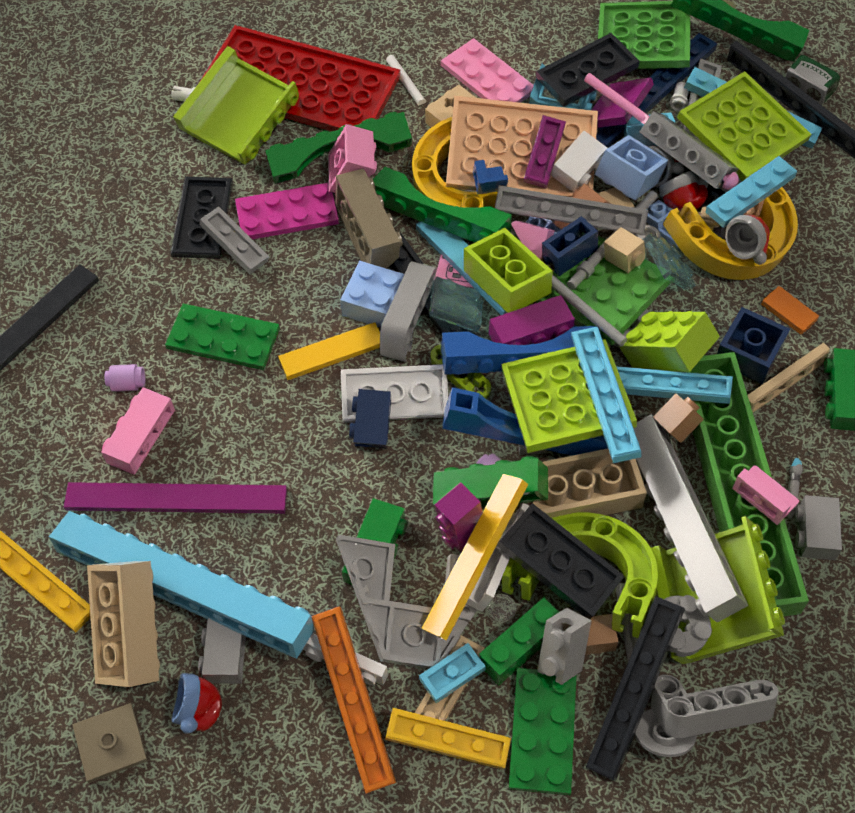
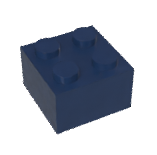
M741 307L720 343L717 354L735 352L741 375L763 384L785 344L790 328Z

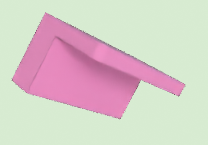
M753 466L749 471L744 469L737 476L732 488L776 525L799 503V500L757 466Z

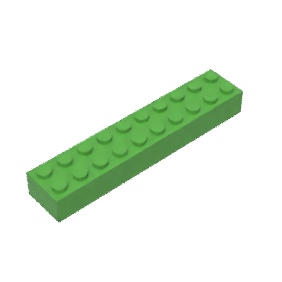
M735 352L703 356L694 368L686 373L733 377L730 404L692 400L700 407L696 412L704 419L692 432L719 532L743 525L741 517L744 516L754 524H758L763 534V541H760L762 551L766 552L770 561V568L767 569L768 575L774 581L778 595L774 597L776 605L780 607L784 616L801 614L809 600L785 519L776 525L732 489L737 476L744 469L749 471L753 466L759 467L772 478Z

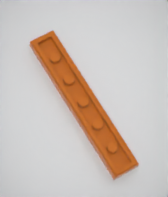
M339 606L311 616L365 793L395 784V776L342 608Z

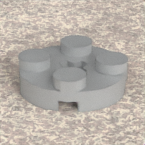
M671 596L665 598L664 600L685 608L681 621L686 624V632H682L680 628H677L669 651L681 657L697 653L705 645L712 633L709 616H704L700 612L695 602L696 599L692 596Z

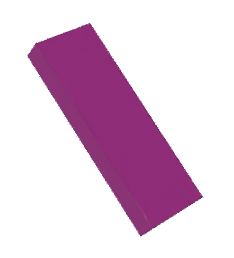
M545 115L542 116L523 182L547 188L566 121Z

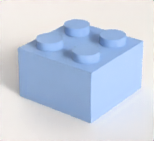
M627 135L605 150L595 175L601 178L604 183L620 190L626 197L636 200L658 184L669 160L630 135Z
M359 261L340 299L342 316L367 324L375 322L377 327L381 328L404 274Z

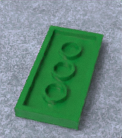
M183 303L165 346L169 350L264 370L280 326L272 322Z
M517 668L509 790L571 796L577 675L561 685L556 682L555 675L547 676L546 674H541L536 669Z

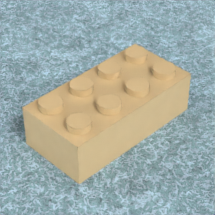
M603 449L544 461L543 463L548 467V500L527 502L529 506L533 503L551 518L576 512L609 515L643 508L647 492L636 459L613 463L609 449Z

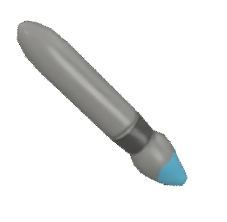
M799 458L794 459L789 469L790 477L787 490L797 499L800 475L803 471ZM795 508L787 515L788 519L794 517Z

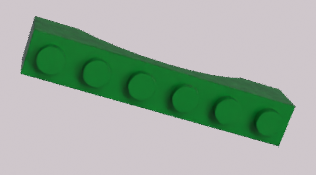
M673 0L670 5L782 59L792 62L796 60L802 51L810 31L789 20L767 21L754 18L736 10L723 0Z
M390 112L383 118L376 120L369 118L362 121L361 124L354 125L355 127L373 131L376 148L388 153L412 147V136L404 112ZM345 125L336 131H322L314 137L307 139L306 137H300L293 140V143L285 145L275 144L270 149L265 150L274 183L298 178L304 169L315 159L332 149Z
M384 167L373 178L375 192L377 195H381L384 207L474 243L504 228L511 233V214L490 206L478 208L457 207L437 202L416 190L405 174L388 167Z

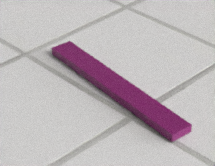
M68 482L64 509L66 511L285 514L287 486Z

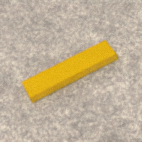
M374 322L278 356L287 380H291L380 348V331Z
M393 708L385 740L485 766L505 769L511 738Z

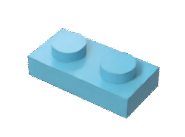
M467 643L419 675V680L435 703H438L485 671L486 666L469 643Z

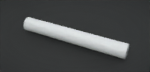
M389 55L386 59L390 67L401 70L399 79L417 105L426 103V100L394 55Z

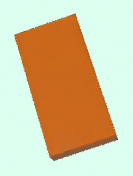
M780 286L764 298L761 303L762 306L800 335L808 330L819 318V315Z

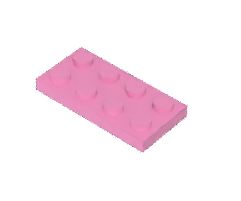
M474 38L441 60V66L482 99L521 103L530 97L534 86Z

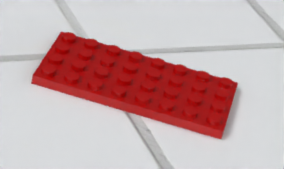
M234 25L203 77L226 47L229 46L236 51L238 58L287 85H290L292 81L296 83L299 97L296 104L291 106L286 112L285 119L328 131H336L346 124L354 126L361 124L362 121L369 118L379 119L400 78L401 70Z

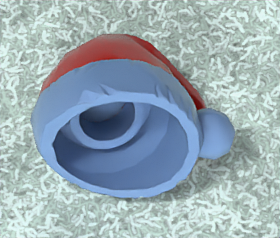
M183 673L180 675L171 721L181 725L180 729L186 734L192 733L195 730L204 732L215 724L222 709L220 692L205 678L198 677L195 674Z

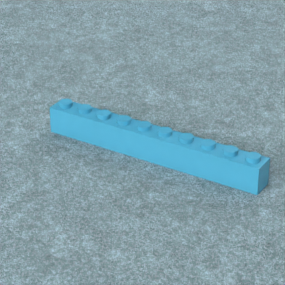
M69 511L49 536L56 552L85 565L151 561L154 596L206 619L209 618L235 632L296 659L315 630L312 617L304 608L291 607L276 596L268 597L261 594L253 586H243L227 575L221 574L219 576L212 573L202 564L194 565L189 563L178 554H168L155 544H145L134 535L129 533L124 535L108 524L104 523L101 525L94 522L85 514L78 515Z

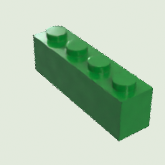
M532 456L523 457L521 461L514 462L499 460L492 465L472 464L469 468L463 469L448 467L444 471L434 472L433 505L461 482L481 502V507L485 508L503 474L523 479L528 483L519 503L548 500V467L538 458Z

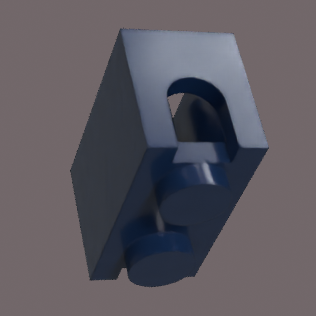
M582 216L542 242L543 262L546 265L552 263L555 273L561 276L598 249V230Z
M358 389V397L353 396L352 412L356 413L355 423H350L349 439H354L355 447L387 449L392 400L391 391Z

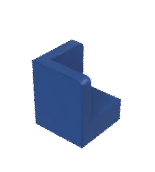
M484 160L474 161L473 176L477 194L498 192L499 185L507 187L508 176L504 175L501 166L486 168Z

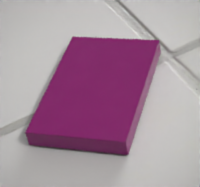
M650 77L610 83L609 87L633 105L639 107L654 83ZM603 94L592 108V111H598L597 128L624 125L632 117V115Z

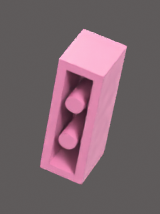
M144 387L138 395L133 397L130 408L125 416L118 420L116 430L103 444L101 453L107 464L133 475L136 474L175 411L171 398Z

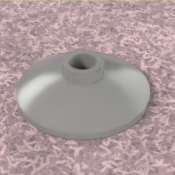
M652 709L643 713L635 733L637 741L643 748L663 757H677L686 754L695 745L697 735L685 738L670 737L662 729Z

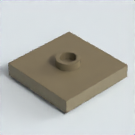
M131 703L72 724L88 783L148 761Z

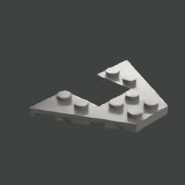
M338 535L336 542L380 661L430 669L445 659L456 645L461 633L468 622L471 621L477 609L467 604L464 606L447 641L422 629V626L432 607L389 601L395 544ZM450 554L447 557L445 583L460 555Z

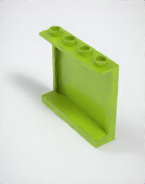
M227 46L174 114L173 118L182 131L246 165L256 157L262 144L269 140L272 131L277 124L284 120L289 108L296 104L299 92L294 81L290 85L281 82L239 59L236 51Z
M746 516L741 517L743 525L716 533L715 536L748 606L719 622L714 621L709 616L712 633L701 650L685 657L676 656V653L671 652L672 659L681 664L692 663L784 636L782 625L785 624V618L780 607L776 605L774 597L778 595L774 581L769 578L767 571L770 568V561L766 552L762 551L760 541H763V534L759 525L754 524ZM659 545L652 547L651 549L658 568L657 591L659 598L665 599L671 596L683 597L689 595L696 600L699 599L696 591H692L684 576L687 575L685 567L678 563L674 552L677 551L676 547L665 550ZM680 621L678 628H680L682 632H686V624L683 621Z

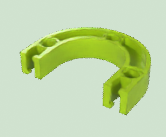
M576 512L552 517L553 520L596 554L609 559L621 570L626 584L613 611L612 630L623 632L625 626L622 625V620L627 613L632 614L630 622L633 623L632 636L638 638L657 592L658 568L654 553L649 544L632 527L610 516L590 512ZM510 557L502 576V592L513 594L514 588L512 584L518 576H521L518 584L521 585V598L529 601L539 580Z

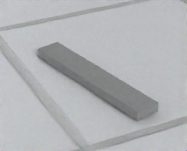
M500 185L495 208L503 212L572 223L582 216L596 228L617 231L622 227L632 234L643 236L648 216V210Z

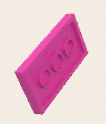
M329 183L235 199L240 228L251 239L339 224L333 193L329 192Z

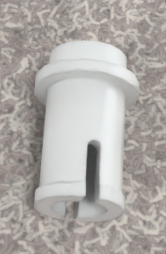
M678 82L676 84L674 95L670 98L669 103L674 111L679 112L688 106L687 96L689 90L684 88L685 82Z
M174 86V90L171 92L172 100L185 102L195 87L190 89Z

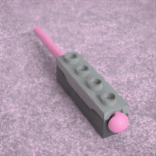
M591 73L586 75L584 79L586 83L644 124L639 131L642 135L717 189L731 190L738 184L739 178L736 172L739 169L675 122L658 112L653 111L650 116Z

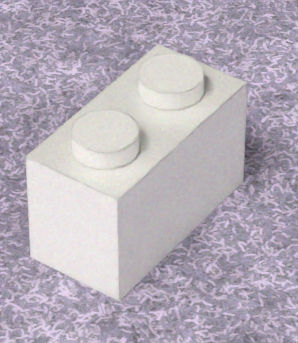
M583 131L554 164L551 176L574 193L579 186L582 187L584 183L587 184L592 177L590 173L594 169L597 170L607 147L586 131Z

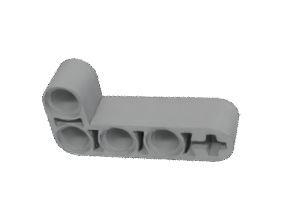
M410 262L382 323L380 331L381 356L407 362L405 357L412 348V333L434 285L437 272L436 267Z
M660 675L652 690L650 705L667 735L673 738H685L770 720L774 715L779 690L774 683L768 680H755L687 694L677 678L671 675Z

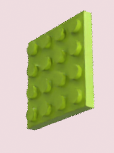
M745 71L682 109L677 116L702 143L739 169L736 173L741 181H744L778 156L783 158L807 142L812 135Z
M606 339L602 341L633 428H636L637 419ZM575 347L501 364L528 453L604 435Z

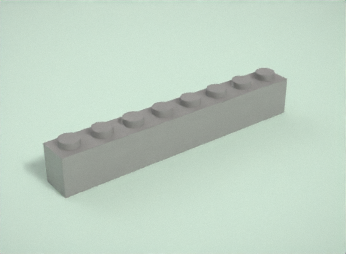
M650 414L637 422V427L633 428L641 449V457L636 458L641 477H644L647 482L644 484L646 492L657 504L654 506V510L659 519L666 524L664 533L677 549L674 555L678 563L685 567L687 575L684 576L691 590L696 591L699 598L695 600L698 609L704 616L708 615L714 621L719 622L747 607L748 603L664 427Z

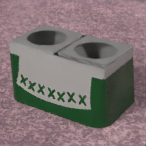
M801 55L793 63L785 77L786 79L790 77L797 78L801 83L800 89L806 94L808 88L817 89L821 94V99L817 102L821 105L837 90L840 76L837 72L805 55Z

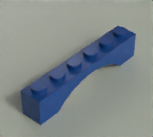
M597 326L572 327L564 334L552 340L530 345L497 343L481 338L471 332L442 333L440 351L444 374L502 372L501 364L574 347L571 332Z
M452 387L445 406L442 429L525 446L516 414L499 408L485 399L480 393ZM604 435L543 450L574 456L608 449Z

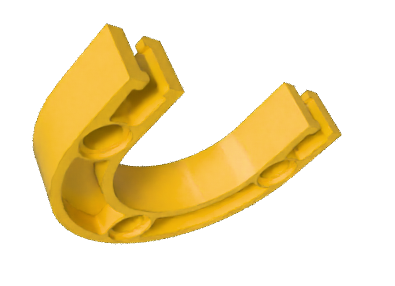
M452 117L430 128L419 140L412 158L415 189L430 199L451 206L471 208L490 206L495 208L498 192L477 194V192H467L453 187H446V183L442 180L438 171L442 162L449 156Z
M783 187L765 198L759 217L768 225L770 236L766 254L767 259L761 265L756 264L753 258L740 259L735 257L730 252L726 240L717 236L708 227L691 202L686 203L681 212L678 208L670 210L663 226L684 255L701 269L727 279L746 280L765 275L781 262L795 241L798 220L795 207Z

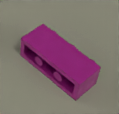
M562 295L491 318L488 334L491 340L497 343L508 345L538 344L552 340L567 332L574 326L575 318Z
M460 482L435 504L437 512L435 518L440 524L438 529L443 534L441 537L443 542L451 550L456 548L462 553L482 515L481 502Z

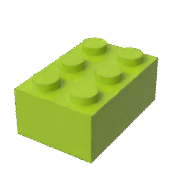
M506 228L464 248V272L507 313L524 308L551 294L553 271Z
M652 311L646 313L641 318V322L627 333V342L619 347L632 368L690 372L720 336L706 312Z

